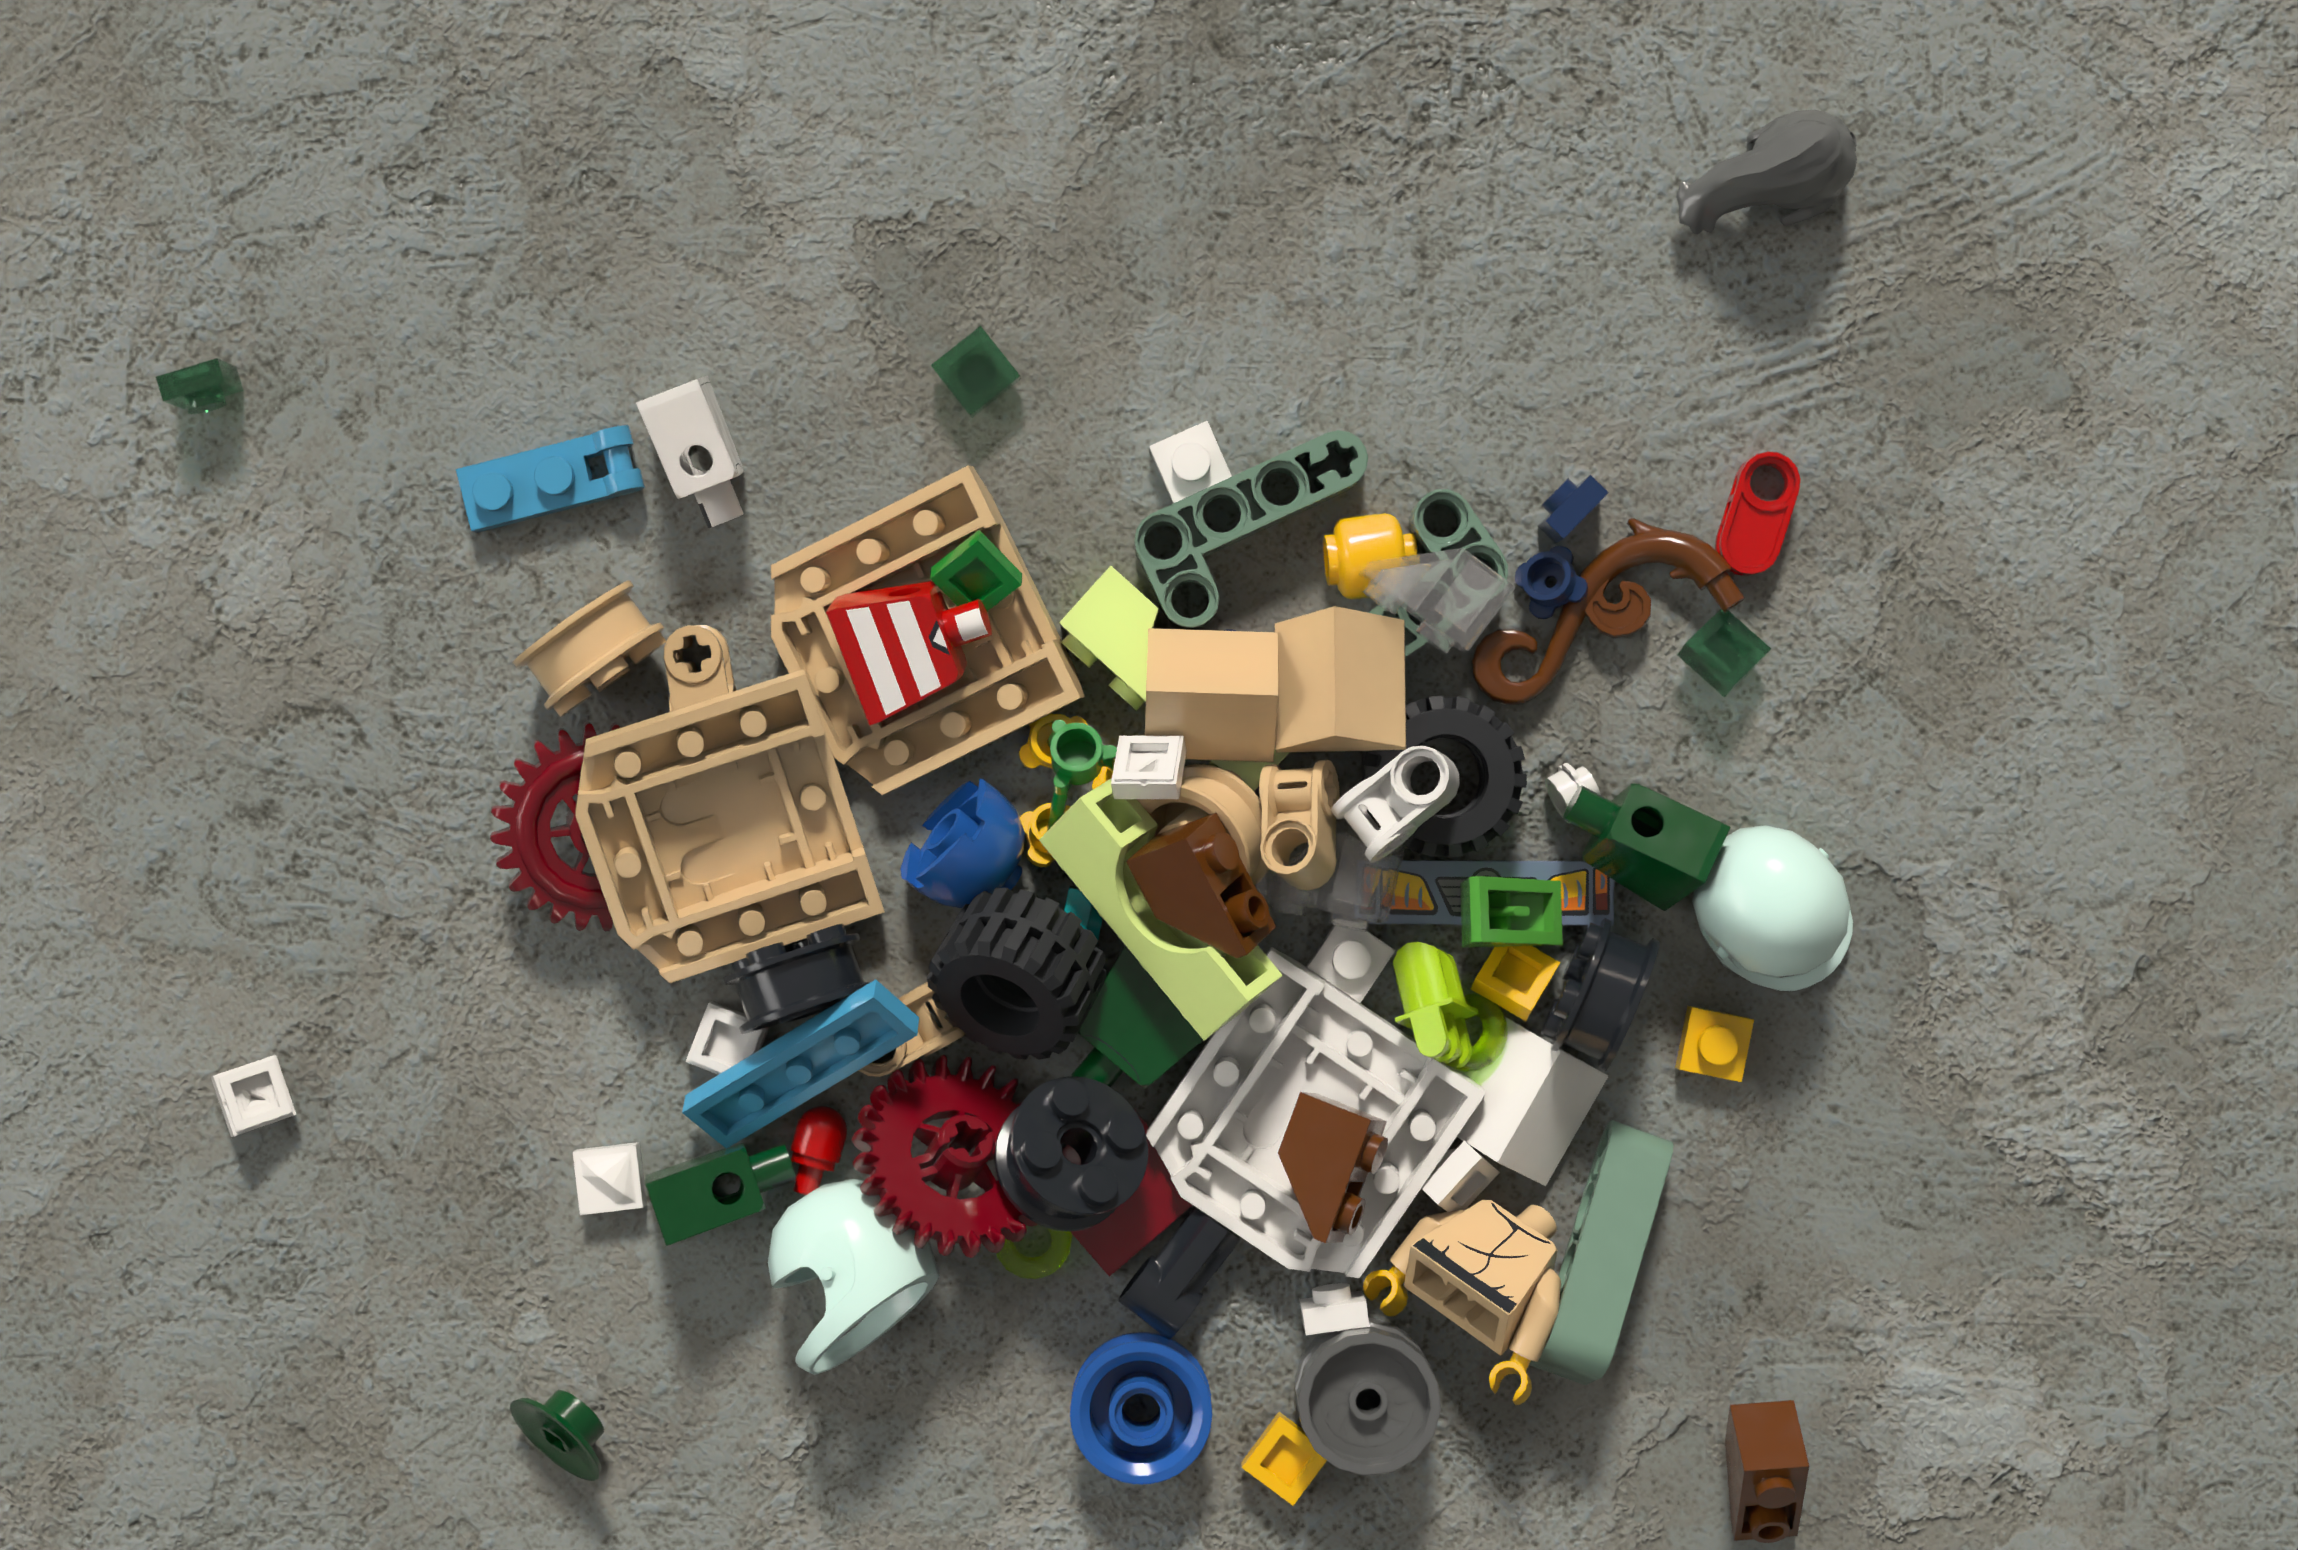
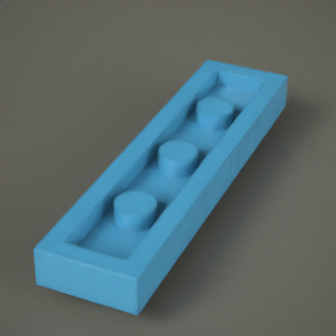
M875 979L686 1094L682 1113L727 1149L916 1037L918 1034L919 1017Z

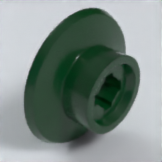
M563 1390L555 1391L544 1405L529 1398H520L511 1402L510 1411L516 1424L525 1436L548 1458L567 1472L588 1481L598 1479L601 1464L592 1446L604 1433V1427L597 1415L585 1403Z

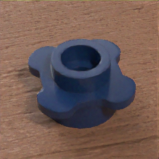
M1555 546L1547 552L1534 555L1526 563L1521 564L1515 572L1516 584L1525 590L1531 600L1529 611L1538 619L1552 617L1556 608L1568 602H1581L1588 593V583L1584 578L1577 576L1572 566L1574 556L1564 546ZM1549 578H1556L1557 583L1554 587H1546V581Z

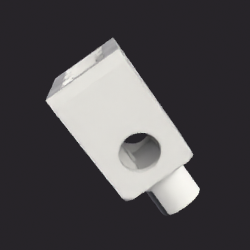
M708 375L636 402L677 499L694 494L708 528L743 515L744 513L730 479L739 476L744 470ZM698 445L708 450L713 462L710 470L700 471L693 467L689 457L692 446Z

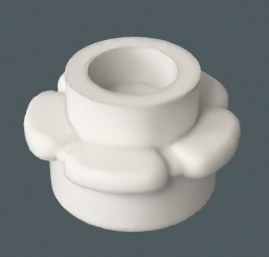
M1564 763L1558 766L1557 773L1545 779L1547 793L1562 818L1573 795L1581 785L1601 795L1594 778L1583 766L1575 770L1570 764Z

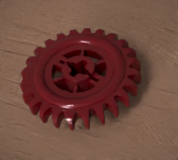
M590 722L584 724L581 743L575 744L564 728L558 729L559 750L555 752L541 741L536 740L534 748L540 761L536 766L520 758L514 760V766L524 780L521 784L505 780L499 783L501 791L513 800V804L495 805L491 808L492 815L508 823L509 827L492 832L490 839L495 844L512 847L510 851L497 858L496 865L500 869H520L515 877L510 880L509 889L517 892L529 887L533 888L527 901L529 910H536L549 901L552 903L550 921L553 924L559 923L569 911L574 912L575 927L578 931L586 928L592 915H598L603 930L610 931L613 920L596 873L583 871L590 855L575 816L577 801L573 799L575 794L578 795L585 741L588 738L597 736ZM613 723L608 732L619 729L620 726L617 723ZM563 799L570 808L566 816V824L550 828V822L557 804ZM552 837H571L575 848L579 851L574 868L568 865L556 853L551 842Z
M943 1054L934 1063L931 1076L925 1071L923 1060L917 1059L909 1069L908 1081L905 1080L903 1072L900 1069H896L888 1078V1091L884 1085L876 1086L870 1094L872 1105H865L858 1114L859 1123L863 1128L858 1129L854 1133L852 1142L857 1149L863 1152L854 1159L853 1167L860 1173L871 1175L862 1183L860 1190L867 1196L879 1195L881 1200L874 1208V1213L879 1217L894 1214L897 1218L892 1231L897 1235H901L911 1228L915 1231L914 1244L920 1249H923L930 1239H934L937 1241L939 1253L943 1256L950 1255L955 1247V1243L959 1244L963 1254L969 1258H975L981 1248V1243L988 1251L999 1253L1005 1245V1238L1011 1242H1020L1027 1233L1026 1226L1038 1225L1014 1207L1001 1188L998 1178L995 1179L986 1164L988 1161L994 1160L995 1143L1001 1126L1008 1116L1021 1105V1103L1015 1104L1011 1101L1019 1080L1014 1078L997 1090L993 1087L996 1073L995 1065L989 1066L980 1079L976 1080L972 1076L971 1057H966L958 1067L955 1075H951L947 1067V1056ZM950 1118L944 1122L941 1128L927 1124L932 1120ZM913 1136L928 1146L923 1155L914 1158L911 1155ZM931 1181L940 1189L946 1190V1196L939 1194L926 1185L925 1182ZM973 1182L985 1191V1193L975 1198L957 1199L958 1191L967 1188Z

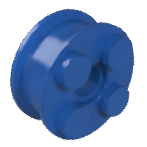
M1133 1332L1122 1334L1106 1341L1097 1347L1084 1361L1074 1382L1070 1404V1422L1075 1441L1085 1458L1097 1470L1110 1478L1124 1483L1153 1484L1178 1475L1198 1457L1210 1433L1212 1423L1211 1392L1202 1366L1183 1345L1173 1339L1168 1340L1160 1334ZM1143 1393L1152 1396L1160 1407L1157 1415L1146 1422H1137L1130 1419L1125 1414L1123 1405L1132 1395Z

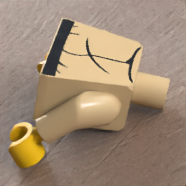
M1481 1200L1467 1210L1459 1209L1427 1215L1419 1220L1391 1256L1390 1261L1393 1266L1389 1271L1380 1269L1366 1276L1363 1282L1364 1294L1373 1301L1381 1290L1392 1286L1390 1294L1382 1301L1380 1310L1386 1316H1395L1403 1311L1407 1305L1408 1294L1406 1289H1408L1500 1356L1508 1348L1512 1350L1513 1354L1510 1361L1500 1362L1491 1370L1489 1383L1491 1390L1496 1394L1501 1380L1506 1375H1519L1521 1377V1384L1514 1394L1513 1403L1520 1405L1529 1398L1532 1390L1531 1380L1526 1373L1531 1360L1539 1361L1559 1310L1561 1279L1554 1271L1558 1250L1555 1244L1550 1241L1557 1231L1556 1223L1550 1213L1538 1205L1528 1206L1515 1217L1492 1200Z

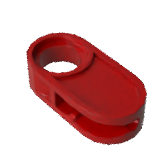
M1767 451L1757 454L1743 463L1735 475L1715 541V550L1732 568L1729 572L1734 575L1750 576L1763 572L1774 564L1780 553L1797 500L1801 480L1796 465L1790 458L1781 453ZM1762 465L1772 466L1782 474L1784 489L1776 500L1764 501L1756 497L1752 492L1750 480L1752 473L1757 467Z

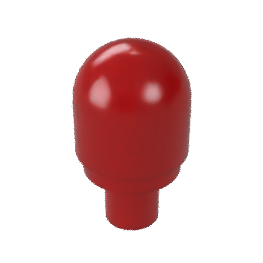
M827 1106L811 1108L798 1121L790 1149L793 1151L791 1161L799 1163L796 1175L797 1181H795L793 1191L808 1195L819 1188L824 1170L834 1172L836 1163H840L847 1138V1125L842 1115L833 1108Z

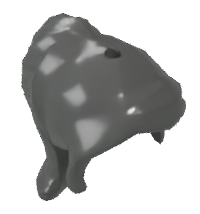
M1800 110L1778 117L1747 136L1748 143L1755 142L1752 150L1718 162L1691 185L1686 182L1680 184L1676 195L1679 205V223L1690 227L1691 231L1696 235L1701 231L1710 233L1714 230L1719 217L1724 214L1749 206L1773 204L1783 209L1802 208L1780 219L1784 226L1820 215L1835 203L1842 189L1854 176L1857 163L1855 153L1857 146L1856 138L1840 118L1824 111Z

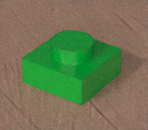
M980 530L976 531L931 567L930 579L956 606L980 599L988 612L1022 585V573Z

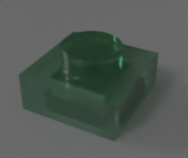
M981 326L931 365L935 373L971 418L1021 380L1019 373Z
M218 358L156 376L163 402L182 409L187 408L189 414H201L219 409L227 404L225 396L244 391L237 367Z
M1720 609L1684 644L1677 656L1725 698L1765 658L1771 648L1730 611L1724 613Z

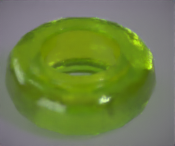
M1466 994L1464 997L1467 1004L1478 1009L1479 1014L1471 1017H1480L1483 1032L1478 1042L1472 1046V1055L1468 1063L1463 1067L1455 1069L1462 1072L1480 1071L1493 1064L1502 1054L1508 1039L1507 1021L1502 1009L1497 1004L1478 994Z
M1047 1228L1051 1236V1247L1042 1256L1035 1258L1026 1257L1019 1253L1014 1242L1005 1238L1004 1247L996 1255L1007 1271L1020 1278H1043L1050 1276L1063 1266L1070 1254L1072 1234L1070 1231H1057Z

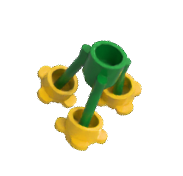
M1051 713L1029 724L1031 729L1028 741L1019 750L1020 761L1025 767L1034 769L1038 766L1053 769L1056 774L1053 780L1054 792L1052 802L1043 804L1036 808L1034 812H1026L1020 817L1030 847L1027 854L1028 860L1038 867H1047L1055 860L1039 839L1071 807L1066 805L1071 785H1083L1093 781L1092 788L1095 789L1111 779L1113 775L1117 748L1114 745H1102L1098 732L1080 716L1069 718L1062 714Z

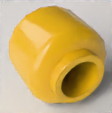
M1391 514L1343 517L1336 522L1333 534L1323 536V558L1328 586L1337 585L1340 593L1347 599L1393 596L1403 589L1406 572L1417 571L1418 556L1414 533L1403 534L1399 521Z

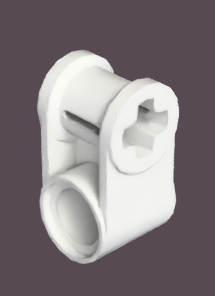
M1412 746L1402 751L1373 776L1350 789L1333 805L1331 812L1336 819L1345 818L1366 845L1367 849L1364 854L1370 863H1373L1398 848L1420 825L1450 803L1456 796L1460 784L1459 772L1454 762L1439 751L1426 746ZM1424 761H1434L1440 770L1438 786L1427 795H1417L1411 787L1410 778L1412 772L1417 765ZM1367 809H1368L1369 812L1373 815V817L1376 819V821L1379 823V825L1381 826V829H1380L1379 826L1375 823V821L1372 819V817L1368 814Z

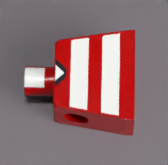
M933 581L844 594L835 597L826 611L869 726L885 720L959 680L967 666L962 645L992 636L990 620L980 599L948 609L941 590Z

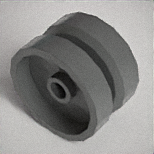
M1368 1317L1370 1327L1317 1334L1301 1355L1294 1380L1301 1427L1314 1450L1336 1468L1363 1476L1392 1473L1417 1459L1434 1437L1441 1412L1438 1381L1417 1341L1397 1325ZM1364 1389H1373L1379 1394L1376 1399L1366 1396L1361 1404L1356 1403L1357 1395Z

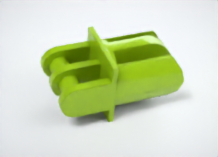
M1422 942L1407 943L1398 949L1393 960L1396 982L1404 1011L1403 1015L1395 1017V1022L1413 1030L1417 1048L1424 1056L1433 1058L1453 1068L1463 1067L1468 1063L1472 1055L1465 1018L1479 1014L1478 1009L1468 1005L1465 1001L1457 965L1452 955Z

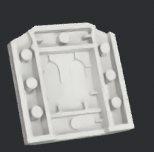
M1271 947L1266 956L1283 976L1238 1016L1211 1035L1147 1130L1146 1136L1152 1147L1156 1148L1171 1175L1173 1184L1183 1199L1286 1268L1308 1272L1311 1269L1345 1273L1346 1277L1360 1278L1477 1108L1486 1092L1458 1068L1450 1067L1445 1063L1424 1056L1419 1052L1416 1041L1298 961ZM1300 1092L1320 1094L1387 1121L1382 1136L1388 1138L1386 1154L1375 1174L1368 1173L1359 1196L1366 1201L1362 1219L1351 1236L1345 1234L1342 1243H1323L1313 1238L1278 1155V1150Z

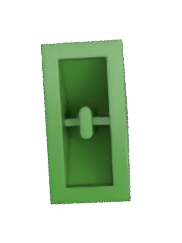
M1474 876L1460 883L1462 947L1563 945L1561 881Z

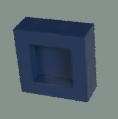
M1591 475L1582 480L1577 486L1567 478L1541 505L1549 515L1538 527L1556 544L1563 540L1609 492Z

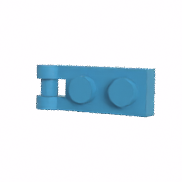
M622 425L606 428L591 435L455 469L471 531L478 533L644 489L641 471L638 468L633 469L628 449L634 445L630 427ZM604 455L609 475L593 480L588 459Z

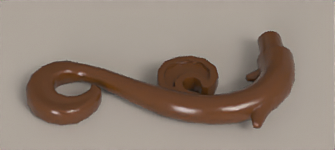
M1631 518L1627 524L1634 535L1623 538L1603 550L1579 575L1588 583V593L1581 602H1568L1563 605L1545 657L1537 673L1530 679L1522 682H1511L1504 676L1501 670V661L1507 653L1512 650H1525L1533 655L1537 653L1538 643L1535 638L1525 632L1514 629H1498L1486 635L1476 647L1472 659L1473 677L1480 690L1493 701L1506 705L1525 704L1536 698L1551 684L1560 670L1585 616L1600 634L1613 639L1629 637L1642 630L1651 617V598L1642 586L1635 582L1622 581L1618 587L1622 594V601L1617 604L1607 602L1603 596L1608 584L1619 574L1632 567L1646 563H1663L1674 566L1676 568L1669 573L1672 579H1692L1700 590L1707 588L1725 613L1745 599L1728 575L1732 568L1711 545L1693 535L1651 526Z

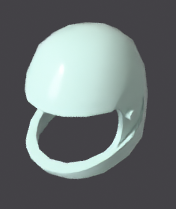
M1766 825L1740 828L1726 837L1706 882L1694 890L1692 899L1700 931L1724 967L1751 983L1779 991H1796L1810 987L1825 979L1837 968L1843 960L1851 941L1853 919L1843 877L1828 860L1829 855L1823 849H1817L1813 844L1793 831Z
M850 1179L820 1186L789 1206L772 1230L768 1257L772 1287L778 1289L793 1286L816 1278H820L826 1296L825 1315L799 1349L795 1359L798 1367L813 1375L826 1372L844 1363L889 1331L933 1289L939 1278L933 1250L929 1242L923 1249L915 1246V1231L911 1228L901 1235L895 1234L892 1228L897 1217L894 1214L879 1217L874 1213L873 1210L881 1198L879 1195L867 1196L861 1192L860 1186L864 1180ZM860 1320H862L855 1328H853L850 1332H848L845 1336H843V1335H844L849 1329H851L856 1323H858Z

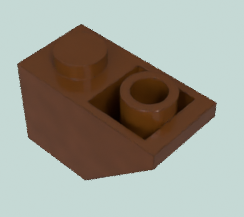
M1217 813L1157 834L1126 860L1156 919L1235 958L1248 955L1276 928L1270 916L1265 898L1257 891L1239 856L1236 842L1226 832Z
M1300 1092L1278 1150V1155L1313 1238L1323 1243H1342L1345 1234L1351 1236L1362 1219L1366 1201L1359 1196L1368 1173L1375 1174L1386 1154L1388 1138L1382 1136L1387 1121L1320 1094Z
M1794 1400L1730 1405L1725 1448L1731 1526L1734 1541L1754 1539L1761 1543H1773L1785 1537L1798 1536L1809 1462Z

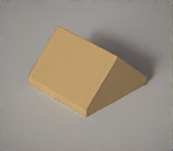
M1333 606L1275 623V633H1278L1276 753L1406 750L1404 620Z
M1148 628L1145 736H1184L1186 746L1185 759L1274 762L1278 707V633Z

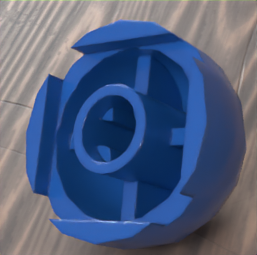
M979 779V787L972 781H968L948 795L929 815L922 826L927 830H932L921 849L911 842L900 868L902 879L914 889L939 904L962 908L965 904H970L973 898L983 891L993 894L995 888H1008L1011 890L1022 874V867L1018 865L1022 858L1025 844V832L1015 807L987 781Z

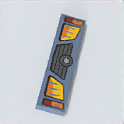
M1358 860V924L1462 925L1460 883L1469 877L1487 876L1561 881L1562 925H1589L1590 922L1600 925L1604 918L1611 920V925H1614V880L1585 861L1378 860L1370 863L1369 860Z

